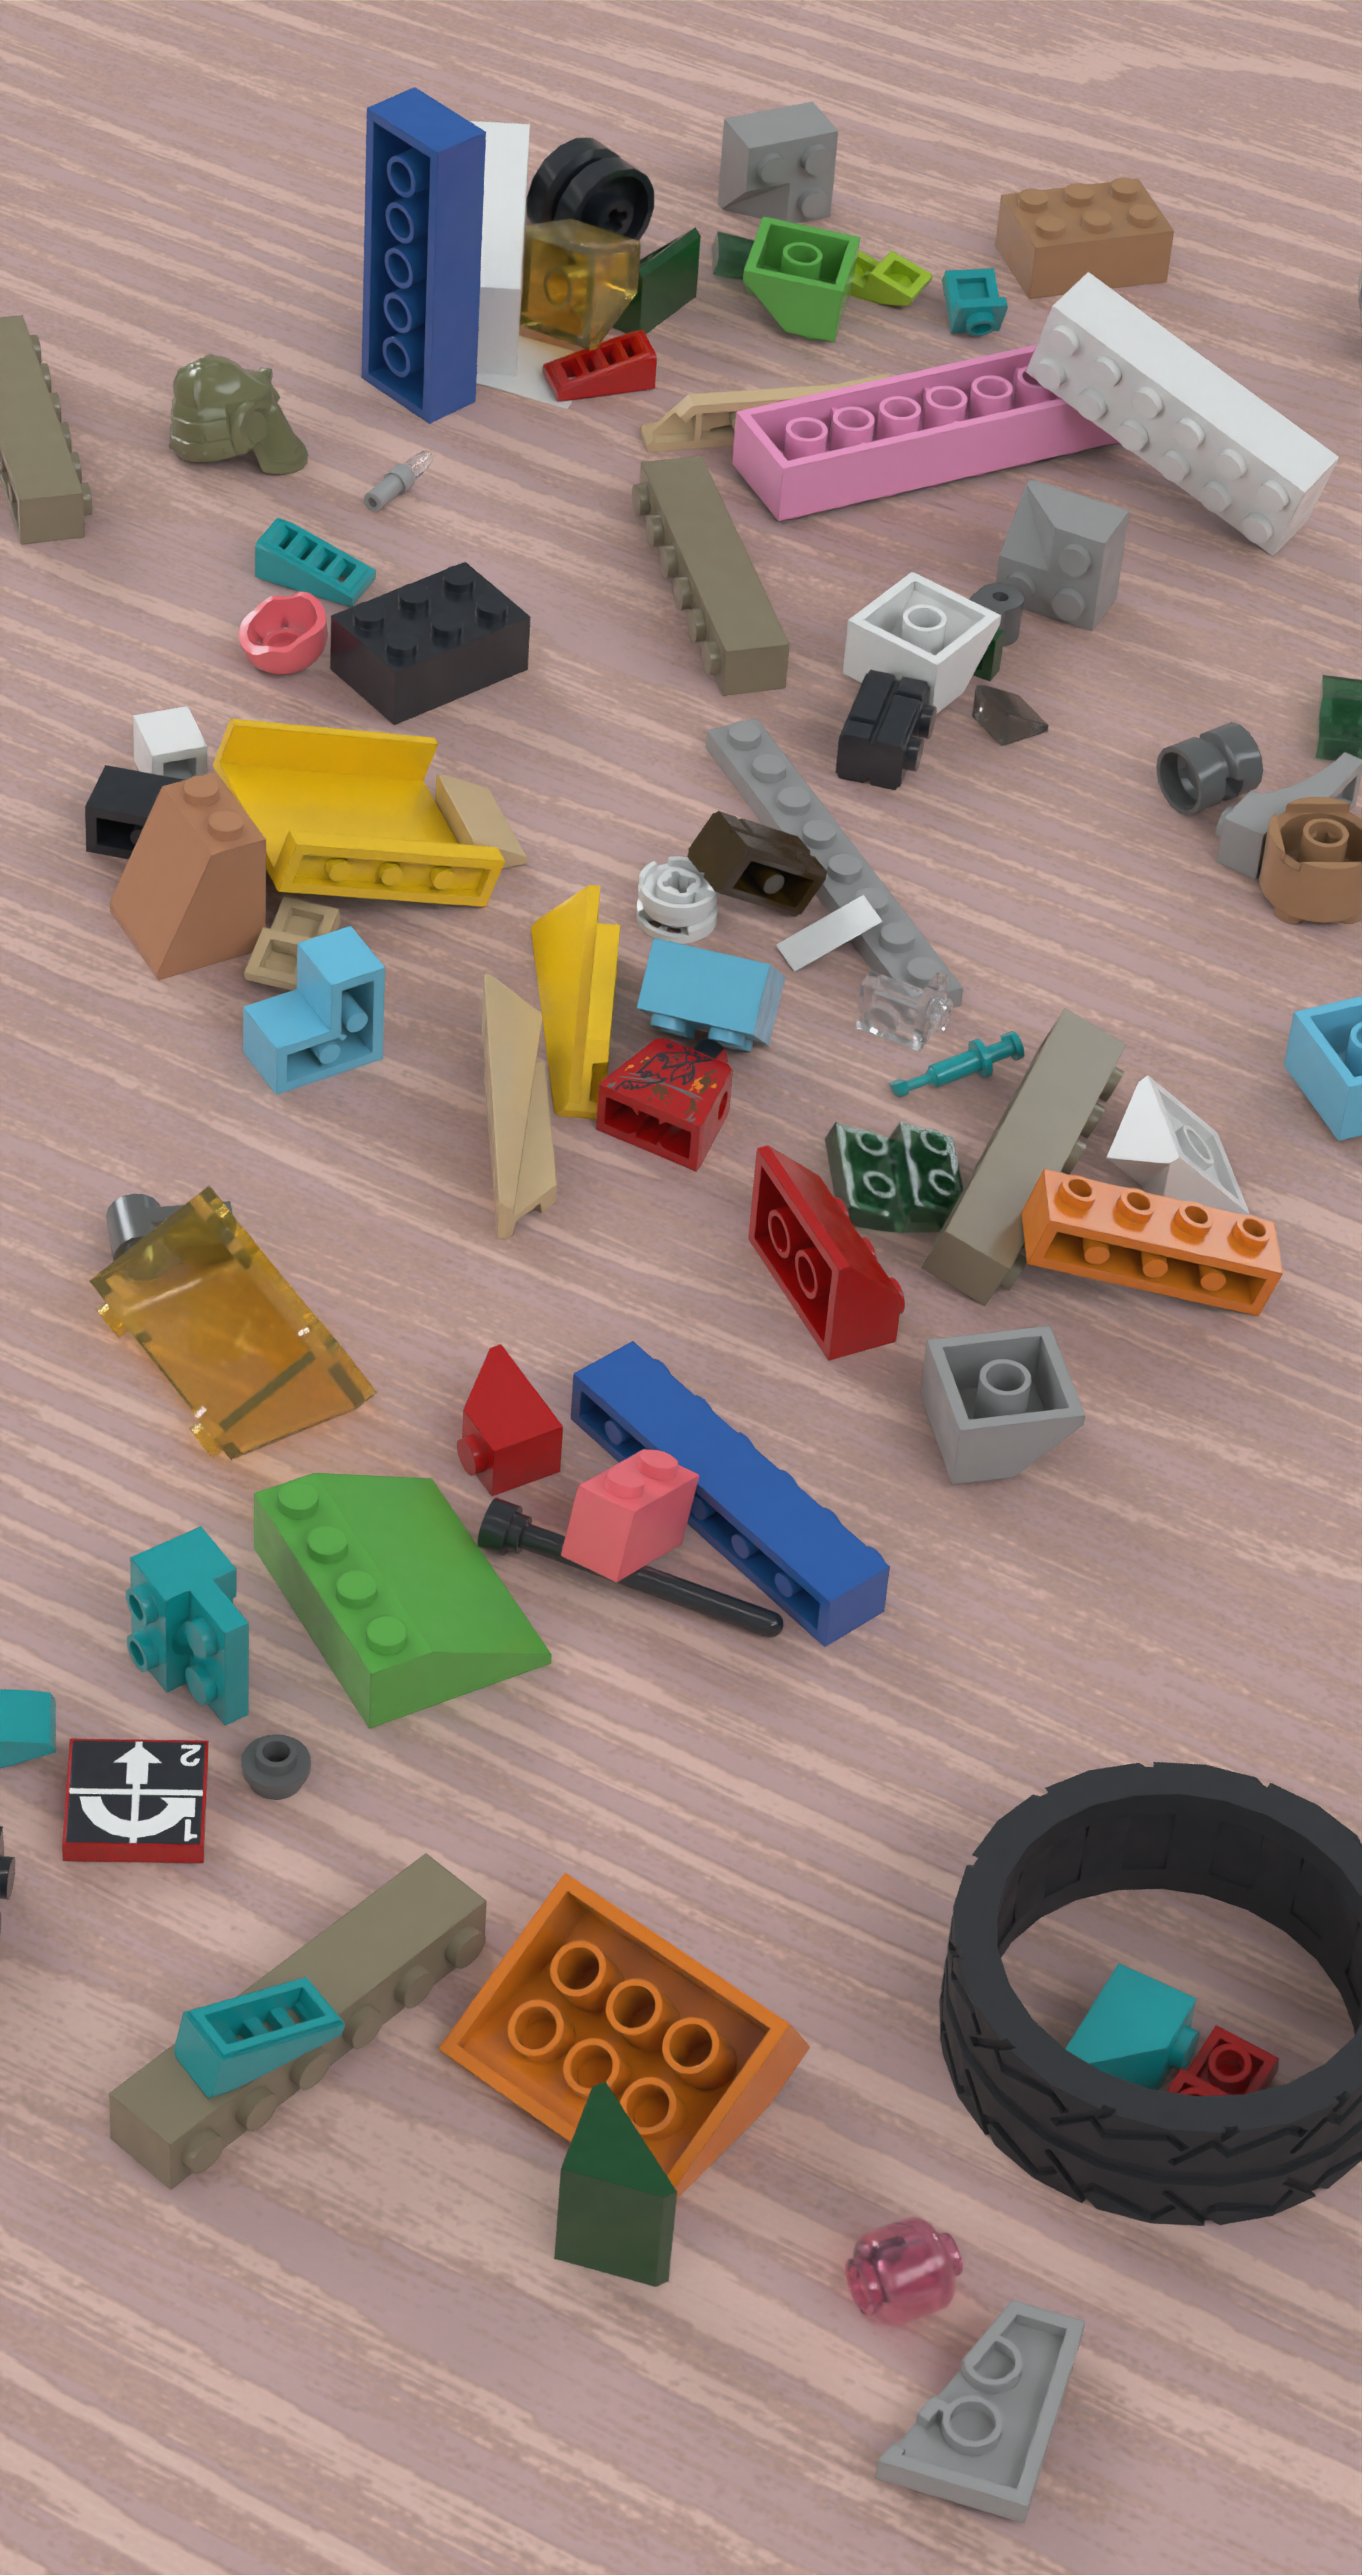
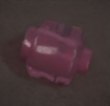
M919 2216L905 2218L862 2234L854 2246L853 2258L848 2259L845 2264L847 2284L856 2306L866 2317L874 2315L887 2326L903 2325L947 2308L955 2294V2277L961 2275L963 2271L962 2258L952 2236L947 2232L939 2234L930 2222Z

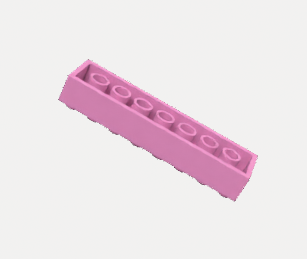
M1031 345L737 411L732 464L778 521L797 519L803 515L833 508H844L851 504L876 498L891 497L898 493L919 488L934 487L966 477L982 476L988 472L1009 467L1029 465L1035 461L1052 457L1072 455L1078 451L1108 444H1119L1120 442L1092 421L1084 418L1076 409L1050 390L1041 386L1037 380L1026 373L1036 345Z

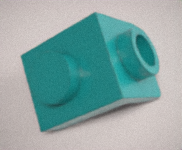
M994 268L946 270L942 279L951 334L968 333L972 336H983L993 331H1000L1008 310L1006 297H999Z

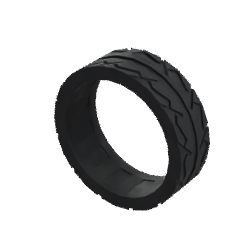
M1153 1762L1154 1767H1145L1140 1763L1088 1770L1046 1787L1045 1789L1048 1793L1041 1797L1034 1794L994 1824L972 1854L978 1858L973 1866L966 1865L953 1907L947 1946L948 1953L945 1960L942 1991L939 1999L940 2042L944 2060L958 2098L985 2136L990 2134L994 2145L1035 2180L1082 2204L1087 2199L1098 2210L1151 2224L1205 2226L1204 2220H1212L1218 2225L1270 2217L1316 2197L1313 2190L1319 2187L1324 2189L1330 2188L1362 2161V1843L1358 1835L1317 1804L1273 1783H1270L1267 1787L1257 1777L1205 1764ZM1165 1889L1205 1895L1248 1910L1286 1932L1312 1955L1341 1993L1354 2027L1355 2036L1324 2065L1284 2085L1244 2095L1191 2096L1152 2090L1106 2074L1065 2050L1032 2019L1010 1986L1001 1958L1010 1944L1041 1917L1076 1900L1117 1890Z

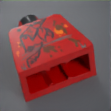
M666 1038L655 1039L600 1082L596 1130L697 1172L730 1109L733 1070L727 1064L728 1056L725 1049L718 1042L710 1039L700 1040L693 1049Z

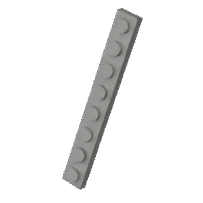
M755 718L707 730V751L764 826L798 836L811 851L810 855L815 856L827 870L826 880L815 895L829 914L864 895L883 921L853 938L850 942L906 1017L911 1020L961 1006L963 987L760 721Z

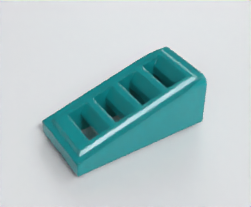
M276 518L255 545V577L300 592H307L313 596L345 606L353 607L376 579V570L284 519ZM339 577H342V578H345L346 580L342 583V582H340V581L337 580V579H338Z
M303 1977L183 2012L174 2046V2053L177 2060L205 2096L212 2098L233 2091L341 2036L345 2023L307 1977ZM292 2009L302 2023L295 2024L286 2011ZM266 2022L273 2031L269 2032L263 2023ZM240 2035L243 2040L239 2041L236 2036Z

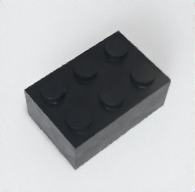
M463 562L331 615L330 669L393 725H397L528 670L531 616L468 563Z

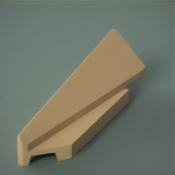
M876 375L838 384L688 394L659 421L641 425L640 434L647 452L734 446L737 411L888 378L889 375Z
M484 974L481 1022L485 1058L484 1086L497 1238L508 1239L513 1235L517 1220L532 1209L543 1213L556 1203L557 1179L545 1062H537L542 1029V1013L490 974Z

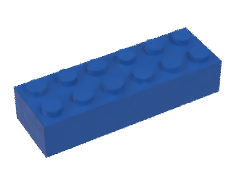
M414 87L367 107L361 378L430 424L476 402L486 131Z

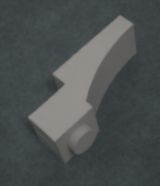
M1344 752L1328 767L1295 785L1264 794L1251 790L1235 807H1227L1218 821L1215 834L1216 837L1220 838L1216 862L1256 880L1260 876L1269 822L1275 812L1278 817L1286 811L1287 803L1306 797L1339 799L1349 803L1351 810L1357 802L1362 776V759Z

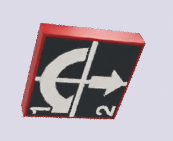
M70 1738L62 1839L63 1861L204 1863L209 1741Z

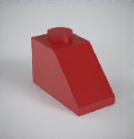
M502 1344L489 1348L464 1406L462 1438L457 1441V1452L464 1470L470 1476L476 1475L493 1497L560 1472L563 1425Z

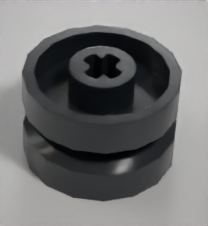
M575 138L556 148L542 162L532 178L527 195V217L534 230L549 241L560 246L561 250L588 268L606 267L627 255L638 244L647 230L654 210V188L648 176L594 138Z

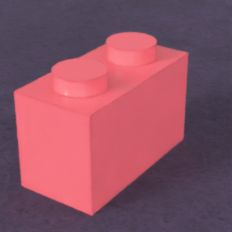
M643 1449L583 1482L577 1488L561 1556L617 1583L682 1544L700 1475L678 1465L676 1458L668 1453Z

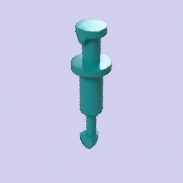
M1014 1031L1001 1035L1000 1042L987 1047L980 1039L969 1041L968 1051L929 1065L926 1074L908 1081L897 1079L890 1082L889 1086L896 1096L904 1097L909 1094V1091L927 1084L940 1087L974 1073H977L981 1078H987L993 1074L992 1063L1008 1057H1012L1015 1061L1024 1058V1047L1019 1035Z

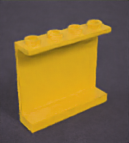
M230 718L212 766L266 838V870L278 892L486 907L504 866L505 860L498 847L459 844L426 786L424 779L439 745L435 737Z

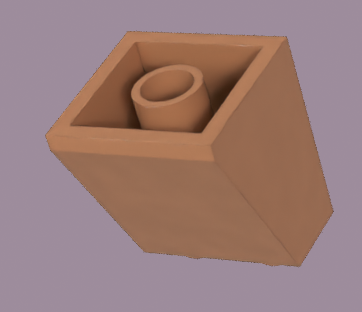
M216 771L205 775L193 776L187 780L161 787L110 901L111 914L158 980L250 954L254 950L262 928L266 927V838Z

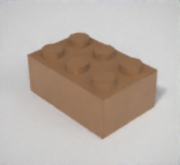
M1117 178L1112 182L1088 185L1073 183L1062 188L1046 190L1025 189L1020 193L1001 195L995 247L1028 299L1065 295L1088 272L1111 289L1167 282L1174 230L1139 178Z

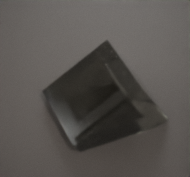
M985 685L976 686L972 717L1001 746L1048 732L1049 725L1018 694Z

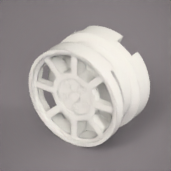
M681 856L668 857L667 864L657 866L658 864L653 861L646 865L639 875L638 883L639 898L637 901L636 920L639 927L652 938L680 944L693 943L707 937L714 930L717 923L719 893H716L703 877L704 873L699 872L688 857ZM648 921H657L662 925L656 928ZM670 927L680 929L681 933H670L666 931Z

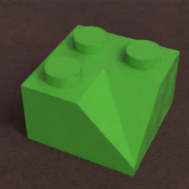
M763 216L744 269L743 283L745 293L757 296L785 332L801 335L808 340H825L835 343L853 285L861 237Z

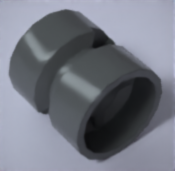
M1230 722L1200 734V738L1192 737L1162 749L1157 759V778L1164 797L1178 813L1189 816L1218 805L1222 800L1226 801L1255 790L1259 786L1263 775L1262 756L1251 734L1240 724Z

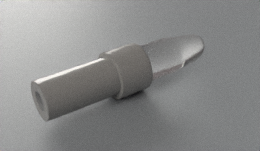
M426 450L421 451L407 459L403 464H398L384 476V479L364 496L366 507L373 512H378L396 496L403 495L415 484V480L432 463V453Z

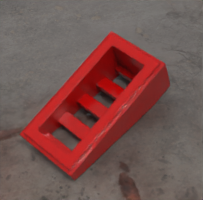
M639 330L620 335L543 364L542 373L556 400L559 402L655 389L657 356L645 332Z

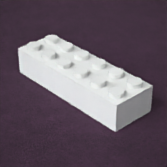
M470 121L486 131L477 374L517 376L530 124Z
M1089 272L1052 306L1026 370V373L1037 380L1041 386L1056 394L1076 409L1084 418L1103 429L1119 441L1123 447L1146 461L1166 479L1174 482L1201 502L1209 511L1217 514L1244 534L1249 541L1257 544L1272 556L1308 521L1339 459L1336 454Z

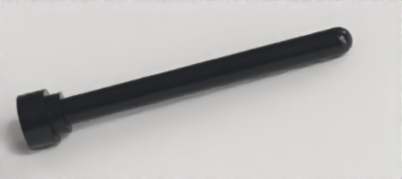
M497 1497L490 1503L479 1530L478 1547L505 1556L508 1551L519 1554L524 1549L610 1580L562 1557L561 1552L565 1536L533 1525L532 1517L522 1514V1506ZM647 1565L617 1582L618 1584L765 1637H775L783 1630V1619L775 1611Z

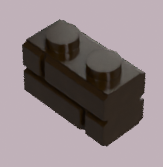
M721 811L711 815L689 847L687 855L697 870L704 873L703 877L716 893L794 917L804 912L825 882L827 870L815 856L810 855L811 851L798 836L743 818L738 819L736 816Z

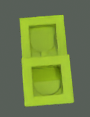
M858 250L850 295L879 304L909 306L931 283L933 274L892 250L881 262Z

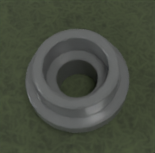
M279 1734L266 1735L254 1740L245 1748L241 1759L242 1774L251 1789L259 1796L271 1800L285 1799L296 1794L309 1777L311 1771L310 1753L304 1744L293 1737Z

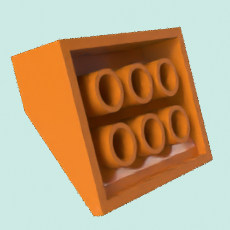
M565 1872L438 2050L570 2143L592 2086L606 2082L677 2190L678 2198L770 2106L808 2052L810 2046L790 2023Z

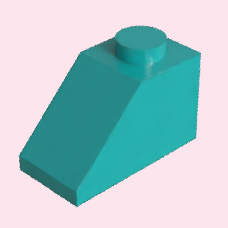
M1118 1963L1065 2050L1106 2074L1148 2089L1160 2090L1172 2068L1184 2070L1195 2051L1200 2032L1191 2028L1197 1998Z

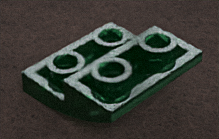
M901 1121L889 1138L868 1129H857L835 1122L825 1137L835 1198L839 1197L844 1202L853 1226L896 1233L940 1232L963 1190L953 1137L932 1128L925 1129Z

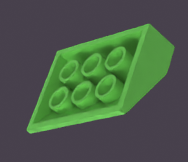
M312 1473L254 1493V1549L369 1729L551 1664L552 1654L432 1478Z

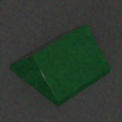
M695 227L632 263L576 305L579 312L625 334L643 330L645 334L649 333L697 295L701 240L698 230Z
M602 2082L591 2088L561 2167L554 2259L656 2287L669 2281L677 2190L607 2083Z

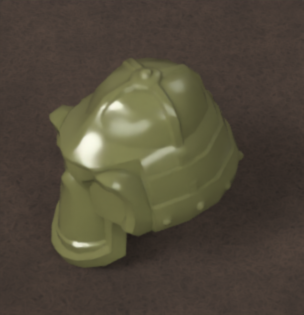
M208 354L204 358H200L178 369L173 380L174 398L172 399L169 448L173 449L181 459L192 462L219 461L237 455L248 454L253 450L262 471L278 475L295 473L302 470L308 460V451L305 445L294 434L278 404L280 395L271 383L273 377L272 369L261 367L258 371L244 369L237 362L223 356H215L214 354Z

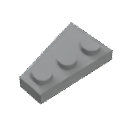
M1012 2300L962 2359L960 2370L938 2396L932 2395L917 2413L916 2423L898 2445L893 2442L878 2460L875 2478L1025 2524L1082 2340L1085 2321Z

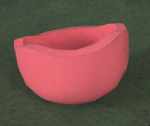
M297 592L290 596L277 595L265 599L243 619L240 625L238 635L243 652L250 663L258 669L271 674L289 675L308 668L321 656L328 638L326 612L322 604L316 597L307 592Z

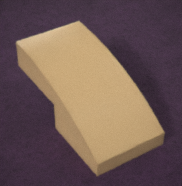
M284 896L271 928H262L244 971L245 980L291 991L297 989V943L338 930L341 924L339 909Z

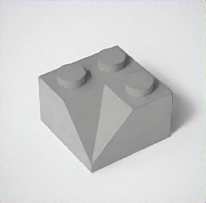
M814 102L724 118L718 205L721 209L760 219L764 216L792 223L830 217L838 130Z
M1030 479L1024 488L999 555L996 583H1003L1017 588L1024 597L1023 609L1092 632L1117 599L1129 510Z
M1051 1325L927 1339L920 1396L952 1485L1013 1478L1084 1425L1085 1413Z

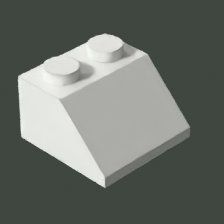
M911 572L848 620L843 674L861 683L865 674L870 670L894 674L896 680L908 677L926 681L930 687L928 705L936 706L937 713H939L965 691L1000 625L1001 615Z

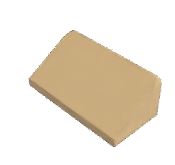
M444 774L436 776L435 802L459 844L498 847L505 860L502 869L527 864V856L489 788Z

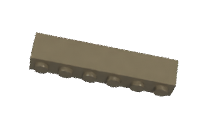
M23 315L0 317V482L21 545L83 538L84 516L92 515L90 487L88 483H82L81 463L78 453H71L70 429L67 422L61 423L59 396L57 392L51 393L50 371L47 363L42 364L38 335H30Z
M694 456L641 462L640 483L634 484L632 487L634 512L636 516H643L645 520L648 544L650 547L657 548L662 575L665 579L670 578L672 581L676 607L678 610H684L687 615L691 641L699 642L706 674L714 676L722 696L785 689L790 644L703 457Z
M1064 1008L1038 1048L921 1267L923 1270L986 1306L999 1285L1007 1290L1012 1288L1027 1263L1026 1257L1019 1253L1021 1248L1025 1249L1021 1212L1043 1169L1070 1174L1087 1146V1144L1078 1140L1079 1135L1088 1139L1106 1109L1097 1103V1100L1101 1099L1107 1102L1124 1074V1071L1116 1067V1064L1126 1046L1125 1043Z
M425 1853L238 1995H245L307 1977L345 2023L341 2036L233 2091L212 2098L205 2096L177 2060L174 2053L175 2044H173L109 2093L110 2138L170 2190L192 2173L199 2174L204 2172L215 2163L225 2147L247 2130L255 2131L261 2128L272 2117L276 2108L300 2089L307 2090L315 2086L324 2077L329 2067L352 2048L360 2049L374 2039L381 2026L405 2007L410 2009L420 2004L438 1981L456 1967L462 1969L470 1965L478 1957L485 1944L487 1901ZM292 2009L286 2011L295 2024L302 2023ZM266 2022L263 2023L269 2032L273 2031ZM240 2035L236 2036L239 2041L243 2040Z

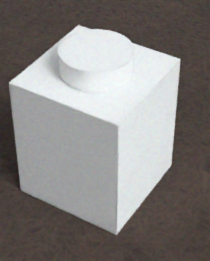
M188 706L133 715L134 762L139 771L184 780L193 776L207 774V745Z

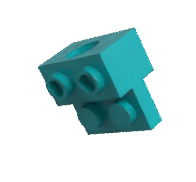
M201 1526L130 1557L131 1588L126 1590L125 1595L131 1612L132 1634L127 1636L126 1641L129 1654L136 1667L143 1673L149 1671L166 1693L187 1684L194 1699L200 1705L208 1704L225 1726L249 1715V1622L233 1604V1598L237 1597L236 1567Z

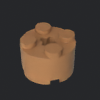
M1328 797L1300 798L1287 803L1286 811L1278 817L1276 812L1271 817L1259 883L1262 893L1274 906L1275 916L1281 921L1289 924H1298L1305 920L1322 923L1341 922L1344 924H1354L1361 921L1362 819L1349 813V803Z

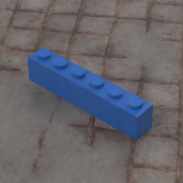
M632 1341L573 1373L571 1420L619 1463L643 1449L658 1450L672 1455L678 1461V1465L699 1474L687 1524L820 1644L826 1647L884 1612L890 1566L885 1562L881 1554L873 1547L866 1546L843 1526L834 1512L819 1505L797 1485L794 1478L788 1472L778 1469L762 1455L746 1435L736 1432L713 1412L704 1398L694 1395L672 1376L664 1363L658 1359H653Z

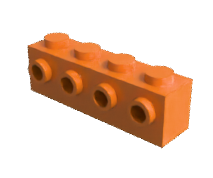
M1043 1169L1021 1212L1027 1264L1255 1316L1260 1315L1283 1275L1275 1222L1261 1219L1254 1215H1243L1204 1206L1193 1201L1186 1202L1147 1193L1137 1188L1121 1187L1087 1179L1080 1175H1069Z

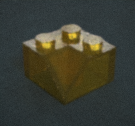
M574 219L526 225L520 326L587 350L597 349L637 293L641 242Z

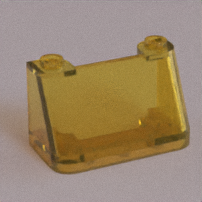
M210 1185L90 1280V1283L105 1301L96 1308V1311L119 1339L130 1332L148 1353L198 1419L189 1429L212 1458H215L224 1451L231 1460H234L355 1411L378 1393L331 1332L314 1315L253 1238L240 1225Z

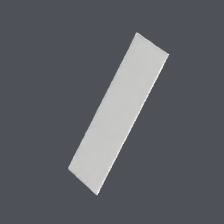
M862 895L776 944L792 970L796 972L883 921L866 897Z

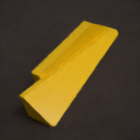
M599 885L586 886L539 918L531 926L554 1113L561 1117L597 1119L599 1084L608 1076L620 925L598 923L601 887Z

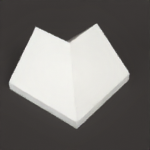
M1147 1075L1140 1080L1106 1158L1140 1184L1143 1191L1186 1202L1193 1201L1204 1206L1249 1215L1250 1213L1218 1133L1150 1076Z

